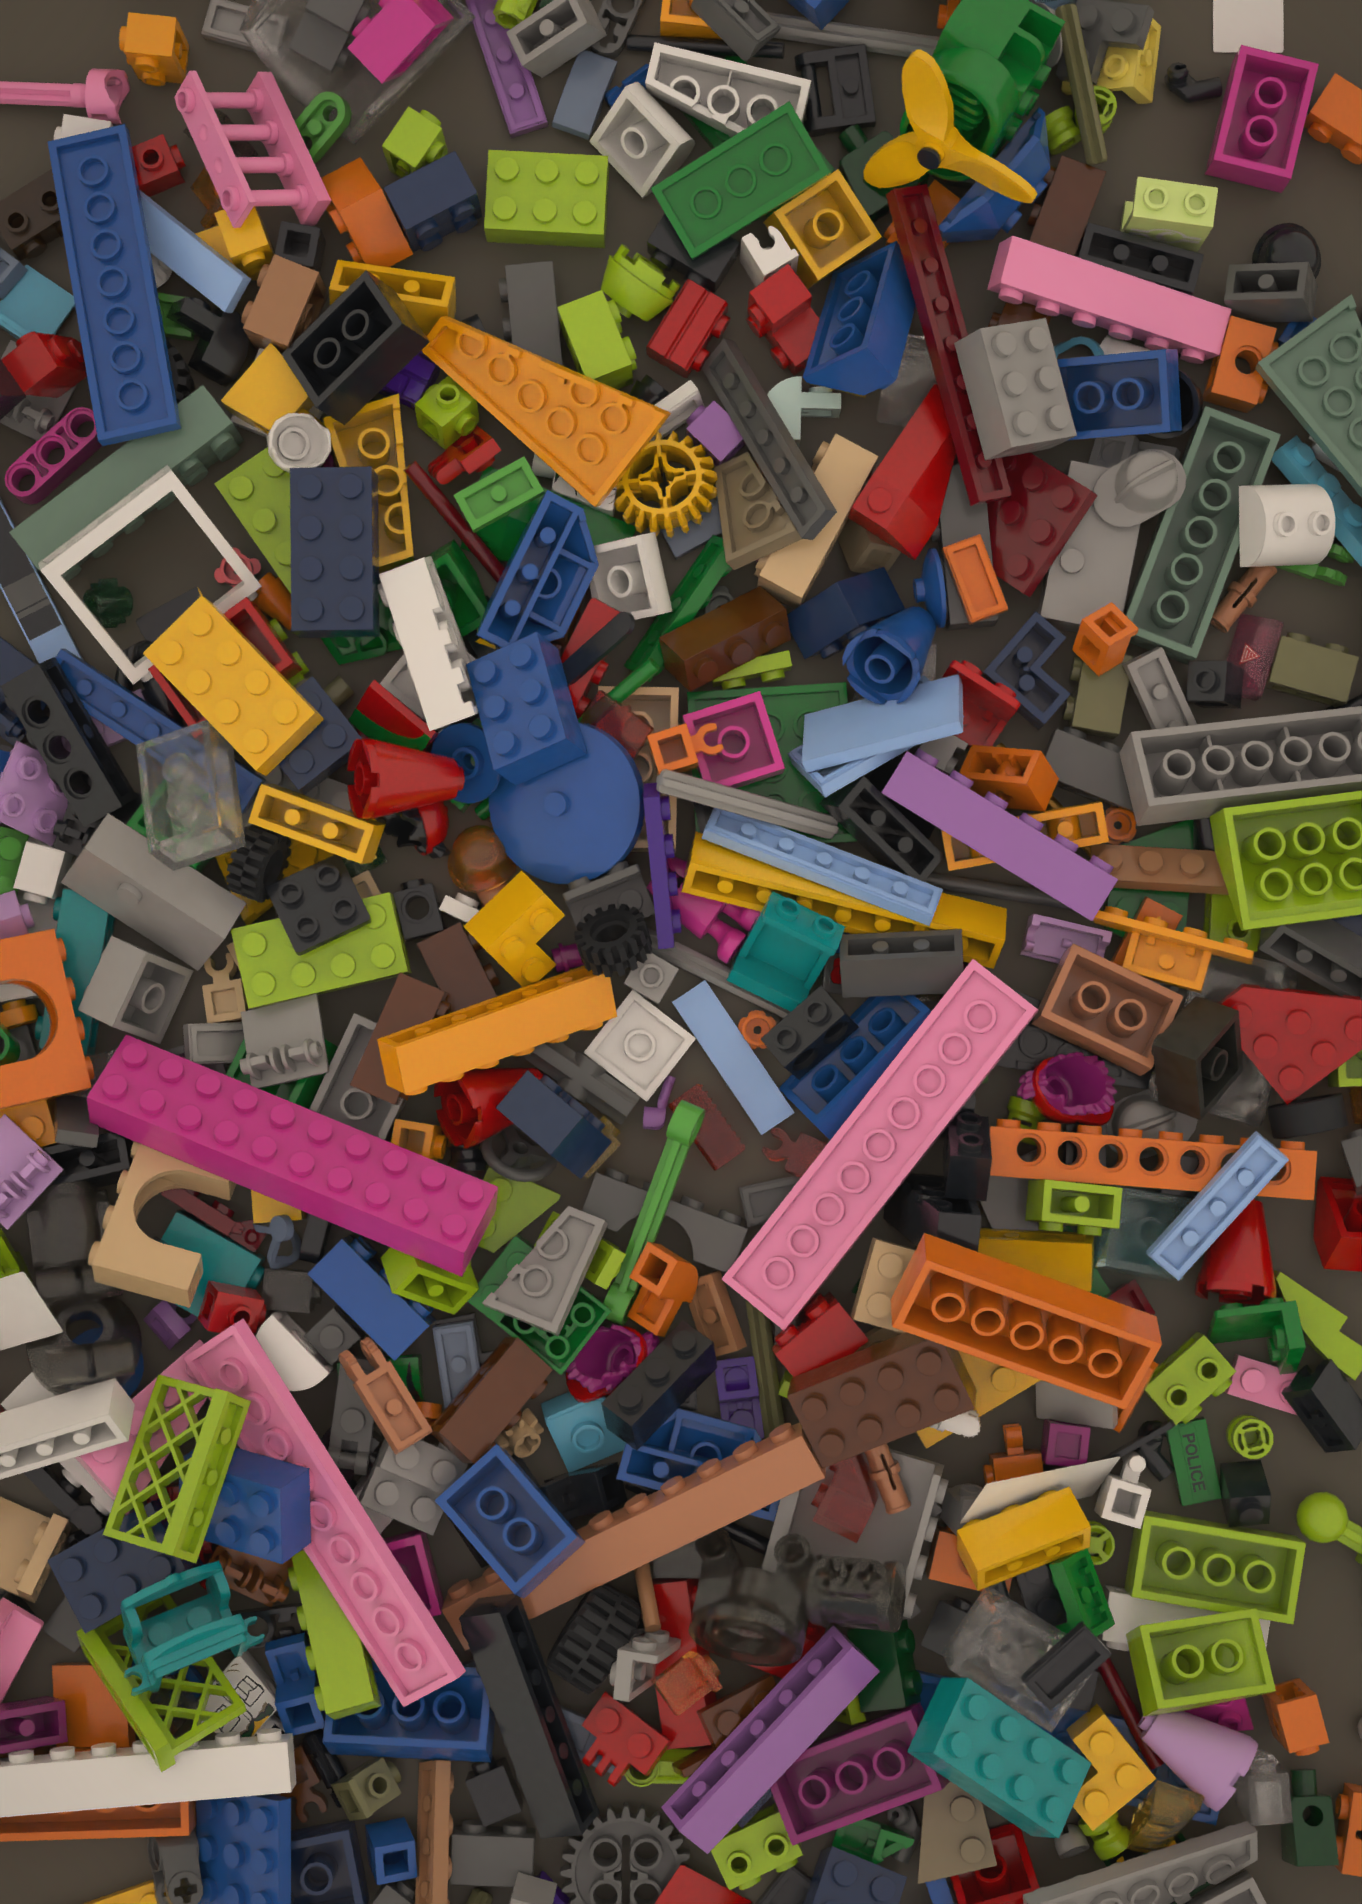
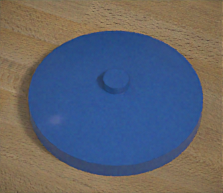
M581 722L578 723L585 744L586 755L517 786L501 776L497 788L489 796L491 823L503 850L522 870L550 883L569 884L585 876L589 880H594L607 874L610 869L622 862L632 851L641 833L645 817L644 785L638 767L629 752L609 733L593 725Z

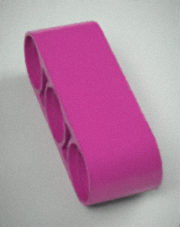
M85 407L71 410L8 468L5 474V484L16 498L30 505L41 502L102 447L97 438L93 411ZM86 421L94 422V430L89 436H77L80 424ZM55 448H64L65 455L62 461L57 464H48L50 452ZM30 474L35 475L34 486L28 491H19V482L22 477Z

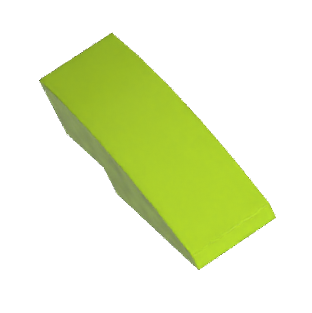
M1274 1270L1277 1288L1276 1296L1277 1298H1283L1284 1302L1296 1300L1305 1341L1324 1360L1332 1359L1345 1377L1355 1381L1362 1371V1346L1339 1331L1348 1317L1282 1272Z

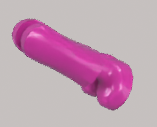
M677 857L668 859L669 871H676L677 878L684 880L687 861ZM650 881L646 888L653 896L652 881ZM682 883L678 888V896H671L672 908L680 909L682 925L699 939H702L707 933L710 934L718 944V959L728 964L739 951L747 935L720 920L718 914L720 912L725 913L749 932L760 911L681 892Z

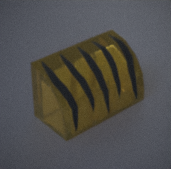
M1158 1780L1133 1812L1127 1849L1149 1853L1153 1850L1168 1847L1198 1813L1205 1797Z

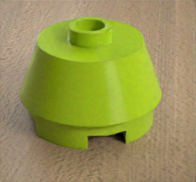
M621 244L614 256L609 255L601 290L614 299L619 313L627 318L634 314L648 322L674 302L673 296L681 285L674 279L668 285L664 281L666 277L663 276L664 271L638 252H636L633 258L627 255L630 251L625 244Z

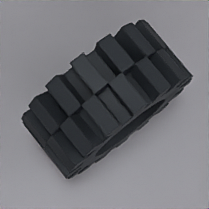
M252 824L249 829L243 832V839H238L236 852L232 851L230 858H233V861L228 864L227 871L230 873L226 876V882L229 883L227 887L232 892L263 903L265 899H270L265 887L284 878L283 870L288 867L289 861H287V858L291 855V849L289 848L291 840L289 837Z
M615 904L608 905L607 911H603L600 907L595 909V916L588 913L584 916L585 923L579 922L577 924L578 931H574L575 943L585 969L588 971L592 970L594 975L599 976L602 971L605 977H612L613 971H617L619 976L626 974L625 968L629 967L634 971L638 968L637 961L644 963L647 960L646 954H651L652 940L642 912L639 913L638 909L634 906L629 910L627 904H621L620 908L616 909Z

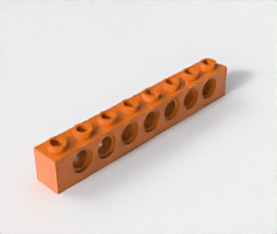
M996 1119V1127L989 1126L992 1152L990 1176L1200 1192L1221 1169L1222 1159L1227 1154L1234 1155L1248 1138L1240 1137V1145L1224 1144V1136L1199 1134V1142L1183 1141V1133L1159 1131L1158 1139L1142 1138L1143 1130L1118 1128V1136L1102 1135V1127L1078 1125L1077 1133L1061 1132L1062 1124L1037 1122V1130L1021 1129V1120ZM1024 1138L1032 1139L1037 1146L1036 1156L1028 1162L1023 1161L1017 1154L1018 1143ZM1065 1141L1072 1142L1078 1151L1076 1160L1069 1165L1062 1163L1058 1157V1148ZM1280 1141V1148L1278 1149L1288 1157L1289 1161L1280 1169L1277 1177L1270 1180L1257 1196L1314 1200L1317 1151L1305 1150V1142ZM1106 1144L1114 1146L1118 1152V1160L1110 1168L1103 1166L1099 1161V1151ZM1147 1147L1154 1149L1158 1154V1164L1150 1171L1145 1170L1139 1161L1141 1152ZM1189 1150L1193 1151L1199 1159L1198 1168L1191 1174L1184 1172L1180 1165L1182 1155Z

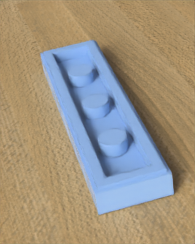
M140 190L150 252L222 311L233 313L251 278Z
M706 980L672 1002L761 1135L795 1113Z
M1255 1131L1146 1250L1147 1255L1179 1281L1289 1161L1288 1157L1260 1133Z

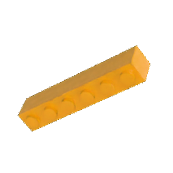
M581 966L378 1038L377 1042L386 1084L405 1095L421 1094L428 1090L429 1085L434 1083L459 1080L464 1076L465 1072L475 1068H492L499 1064L500 1059L511 1055L523 1056L530 1054L535 1050L534 1047L546 1042H563L569 1038V1034L579 1030L589 1031L598 1029L603 1026L604 1021L617 1017L610 977H605L603 971L597 976L593 974L592 970L588 971L585 969V966Z

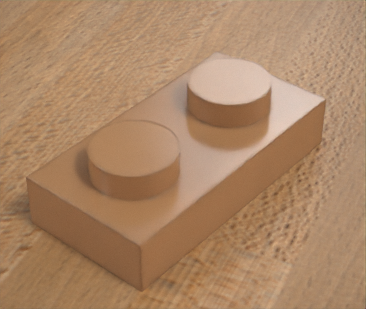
M720 1270L698 1276L695 1295L692 1302L688 1303L697 1331L713 1341L716 1357L747 1347Z

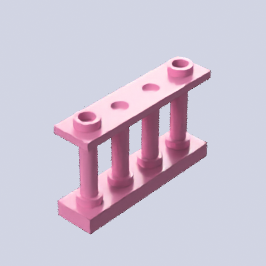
M189 71L174 99L233 228H240L252 208L258 206H291L300 224L315 226L332 200L272 72H257L246 92H206L197 71ZM214 109H247L254 124H220ZM229 141H261L269 157H235ZM276 173L284 189L251 190L244 174Z

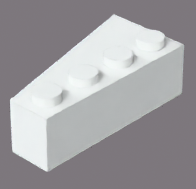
M654 42L645 80L646 90L651 95L730 137L738 134L789 101L803 123L811 90V80L656 42Z
M432 556L423 557L379 574L381 583L378 584V591L384 605L390 608L394 620L392 623L393 631L397 641L402 645L408 671L414 682L429 731L478 714L466 664L470 663L471 660Z

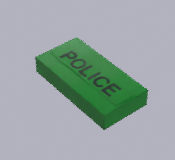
M1204 1417L1192 1419L1186 1424L1179 1422L1167 1431L1166 1438L1172 1467L1174 1468L1173 1472L1180 1505L1187 1506L1222 1499L1206 1419Z

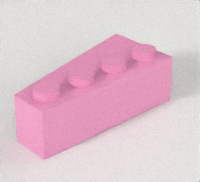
M199 1339L160 1375L200 1385L183 1358L204 1343ZM157 1377L131 1399L135 1406L129 1441L75 1457L113 1501L116 1498ZM168 1388L163 1403L166 1412L181 1403L175 1388ZM208 1397L193 1406L196 1415ZM185 1412L170 1422L175 1436L185 1431L190 1425ZM162 1428L152 1434L149 1443L152 1452L167 1443ZM169 1454L156 1462L159 1469ZM148 1468L138 1475L136 1481L138 1492L145 1489L152 1481Z

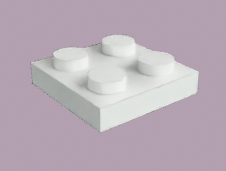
M632 989L616 1010L617 1017L608 1020L584 1051V1054L647 1102L696 1038Z

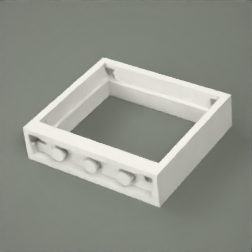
M168 465L38 563L40 571L133 685L140 679L143 682L152 679L153 676L148 668L154 664L146 656H143L133 664L64 579L62 574L171 491L176 495L242 580L213 603L223 614L245 597L253 601L258 596L256 590L262 587Z

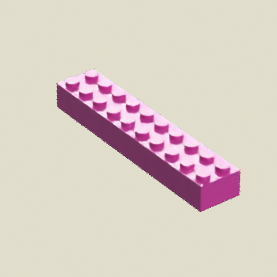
M125 1035L87 1096L90 1123L461 1277L496 1212L498 1186L129 1035Z

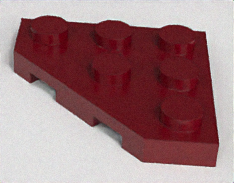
M1029 452L1002 457L1012 496L987 503L994 572L997 577L1030 598L1098 495Z

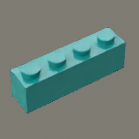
M63 889L62 897L56 898L53 908V919L58 921L56 938H62L65 945L67 959L65 962H62L66 978L71 977L76 992V1000L72 1001L75 1017L79 1016L84 1025L85 1040L81 1041L84 1055L95 1056L100 1021L79 1011L78 1007L83 999L85 989L89 985L99 964L101 954L106 948L111 935L113 936L115 917L75 891ZM46 1007L44 1009V1016L38 1017L35 1027V1039L40 1040L39 1048L41 1049L44 1047L50 1031V1020Z

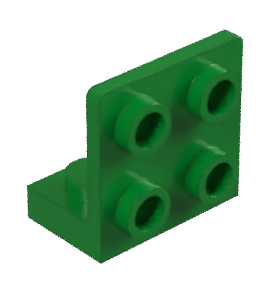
M1270 1298L1261 1301L1259 1305L1244 1307L1242 1303L1223 1305L1219 1310L1214 1311L1207 1333V1338L1212 1344L1272 1337L1267 1339L1268 1354L1271 1362H1277L1280 1375L1296 1373L1306 1348L1296 1300L1284 1302L1283 1298Z
M1088 1548L1049 1564L1054 1586L1059 1592L1066 1611L1067 1622L1043 1630L1047 1639L1065 1636L1081 1621L1096 1636H1099L1115 1625Z

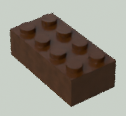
M905 1332L793 1377L787 1397L821 1468H825L975 1409L977 1390L958 1350Z

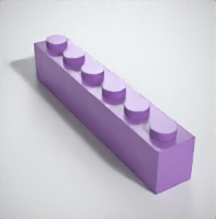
M918 748L914 755L908 751L905 753L881 792L882 794L1085 918L1093 921L1118 881L1117 878L1110 875L1114 868L1113 866L1095 855H1092L1089 861L1077 855L1075 852L1079 846L1059 833L1054 840L1040 832L1044 824L1024 812L1019 819L1008 813L1005 809L1009 803L990 791L986 793L985 797L980 796L970 789L974 783L972 780L954 769L949 776L935 768L939 760Z
M833 1625L661 1808L679 1832L708 1854L880 1671L857 1646Z

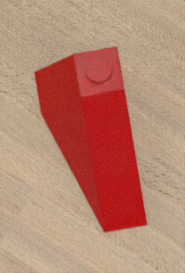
M933 385L854 502L848 515L849 519L914 561L938 526L956 456L938 385Z
M1320 1176L1317 1181L1313 1239L1323 1269L1362 1272V1194H1356L1351 1179Z

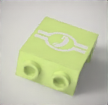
M1138 176L1134 202L1125 201L1123 205L1120 231L1198 252L1213 228L1218 188Z

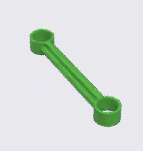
M685 1100L679 1102L672 1115L666 1132L667 1141L627 1246L626 1256L603 1302L612 1310L606 1319L620 1326H624L629 1318L627 1314L639 1293V1289H637L639 1283L629 1278L647 1242L655 1243L689 1148L697 1137L705 1117V1109Z

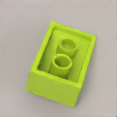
M1257 1608L1140 1625L1126 1634L1144 1717L1184 1711L1276 1691Z

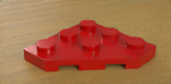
M1243 983L1218 1002V1004L1239 1011L1241 1049L1287 1105L1362 1050V999L1359 996H1335L1318 994L1315 991L1288 988L1282 990Z

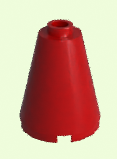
M371 738L354 740L350 749L347 771H355V785H347L350 807L357 819L370 820L451 800L464 787V770L461 766H458L454 758Z
M475 1068L465 1072L464 1076L459 1080L435 1083L434 1097L441 1096L442 1109L436 1110V1114L444 1134L454 1146L463 1145V1149L476 1146L514 1124L496 1109L497 1105L527 1070L539 1080L544 1074L536 1068Z
M1254 1198L1206 1250L1195 1283L1196 1296L1208 1300V1292L1219 1294V1302L1228 1304L1242 1303L1243 1305H1259L1261 1301L1265 1300V1297L1267 1299L1276 1298L1277 1288L1264 1207L1261 1201Z

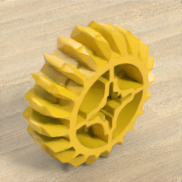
M657 431L654 435L655 440L647 444L616 484L617 499L614 505L618 512H624L622 516L627 524L635 522L636 531L642 533L649 527L650 533L655 532L657 537L660 530L665 529L667 536L672 538L674 535L673 528L680 527L681 531L687 534L689 531L687 522L691 520L701 525L703 520L700 512L711 513L712 504L709 500L716 499L717 488L713 485L716 484L715 481L718 480L717 472L712 470L714 468L713 459L710 456L705 457V448L701 444L693 447V440L689 435L679 442L678 434L674 431L671 432L668 440L663 439L662 434ZM668 461L681 463L691 471H685V468H674L668 464ZM654 464L651 470L641 474L643 470H645L650 465ZM663 472H665L669 486L665 487V497L660 487V483L663 482ZM688 495L686 499H684L679 504L675 505L677 499H679L681 496ZM636 498H643L644 501H655L660 504L661 508L649 507Z

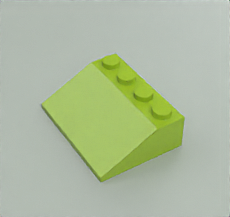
M1362 790L1223 808L1209 816L1216 858L1241 931L1362 915Z

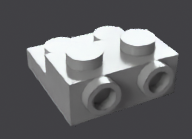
M384 1438L358 1498L359 1502L366 1508L434 1535L443 1514V1510L435 1500L464 1474L468 1464L462 1463L441 1442L436 1447L423 1441L424 1438L395 1455Z

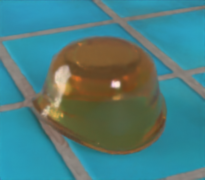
M475 825L462 831L454 841L451 849L452 853L448 857V871L451 880L458 888L467 892H484L497 888L514 874L517 867L506 854L505 847L495 834L493 828L485 825Z

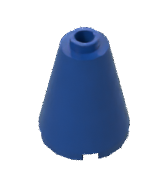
M908 607L855 635L846 645L842 657L843 665L846 663L849 672L847 679L850 685L862 697L876 704H885L891 700H898L897 703L904 702L916 690L935 636L936 623L932 615L921 607Z

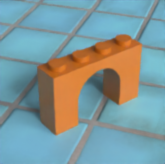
M55 929L0 939V985L14 984L31 990L44 1003L50 1020L48 1039L36 1056L28 1060L0 1066V1110L82 1092L92 1088L90 1080H94V1068L90 1057H84L81 1041L85 1040L84 1025L79 1016L75 1017L72 1001L76 1000L75 987L71 977L66 978L62 962H65L67 959L66 949L62 938H56Z

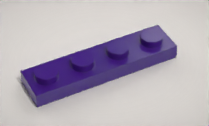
M657 782L644 783L643 801L658 949L674 948L675 933H682L680 909L672 908L671 896H678L677 872H669L668 859L675 858L673 834H665L664 821L671 820L669 796H662L656 790Z

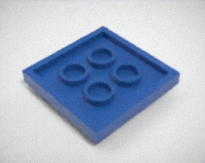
M267 1794L196 1801V1836L199 1845L198 1859L203 1885V1895L198 1904H291V1798Z

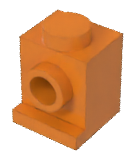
M1111 602L1082 619L1072 650L1099 677L1122 663L1130 639L1138 633L1139 628Z

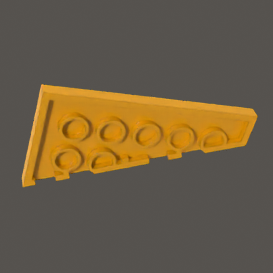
M449 316L439 318L426 336L430 342L421 350L594 507L600 506L671 414L664 409Z

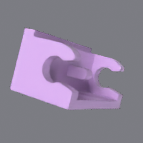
M1032 914L1028 917L1020 955L1059 964L1063 953L1072 944H1076L1104 958L1106 947L1110 944L1113 932Z

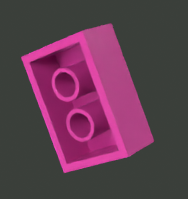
M1241 45L1231 64L1205 175L1282 193L1292 178L1319 64Z

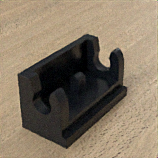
M1332 1359L1323 1360L1316 1367L1313 1374L1308 1365L1301 1368L1290 1385L1284 1388L1282 1395L1325 1453L1356 1450L1362 1441V1400Z

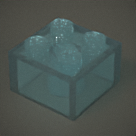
M1113 1186L1123 1188L1119 1229H1102V1236L1096 1237L1093 1268L1166 1282L1178 1281L1147 1255L1146 1250L1186 1208L1192 1199L1123 1186ZM1184 1275L1179 1281H1184Z

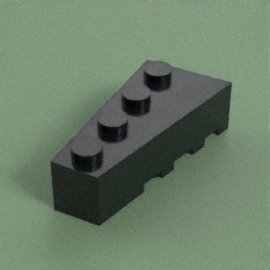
M910 1173L884 1206L883 1218L916 1246H918L923 1234L927 1233L978 1252L981 1213L975 1200L945 1198L944 1176Z

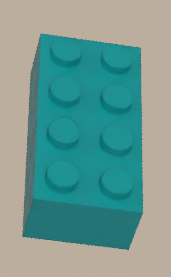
M941 1678L907 1751L1030 1836L1047 1838L1060 1837L1091 1766V1762L969 1678Z

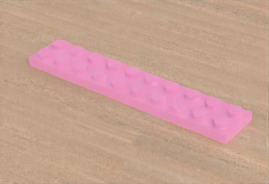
M972 959L726 1272L722 1280L785 1331L802 1312L1039 1010L976 960Z
M244 1318L185 1356L183 1359L200 1386L228 1391L251 1401L237 1441L240 1449L309 1468L311 1543L303 1549L402 1706L409 1705L458 1679L465 1673L466 1669Z

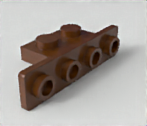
M767 1673L696 1711L711 1745L704 1746L672 1764L674 1772L684 1778L690 1777L776 1686L773 1676Z

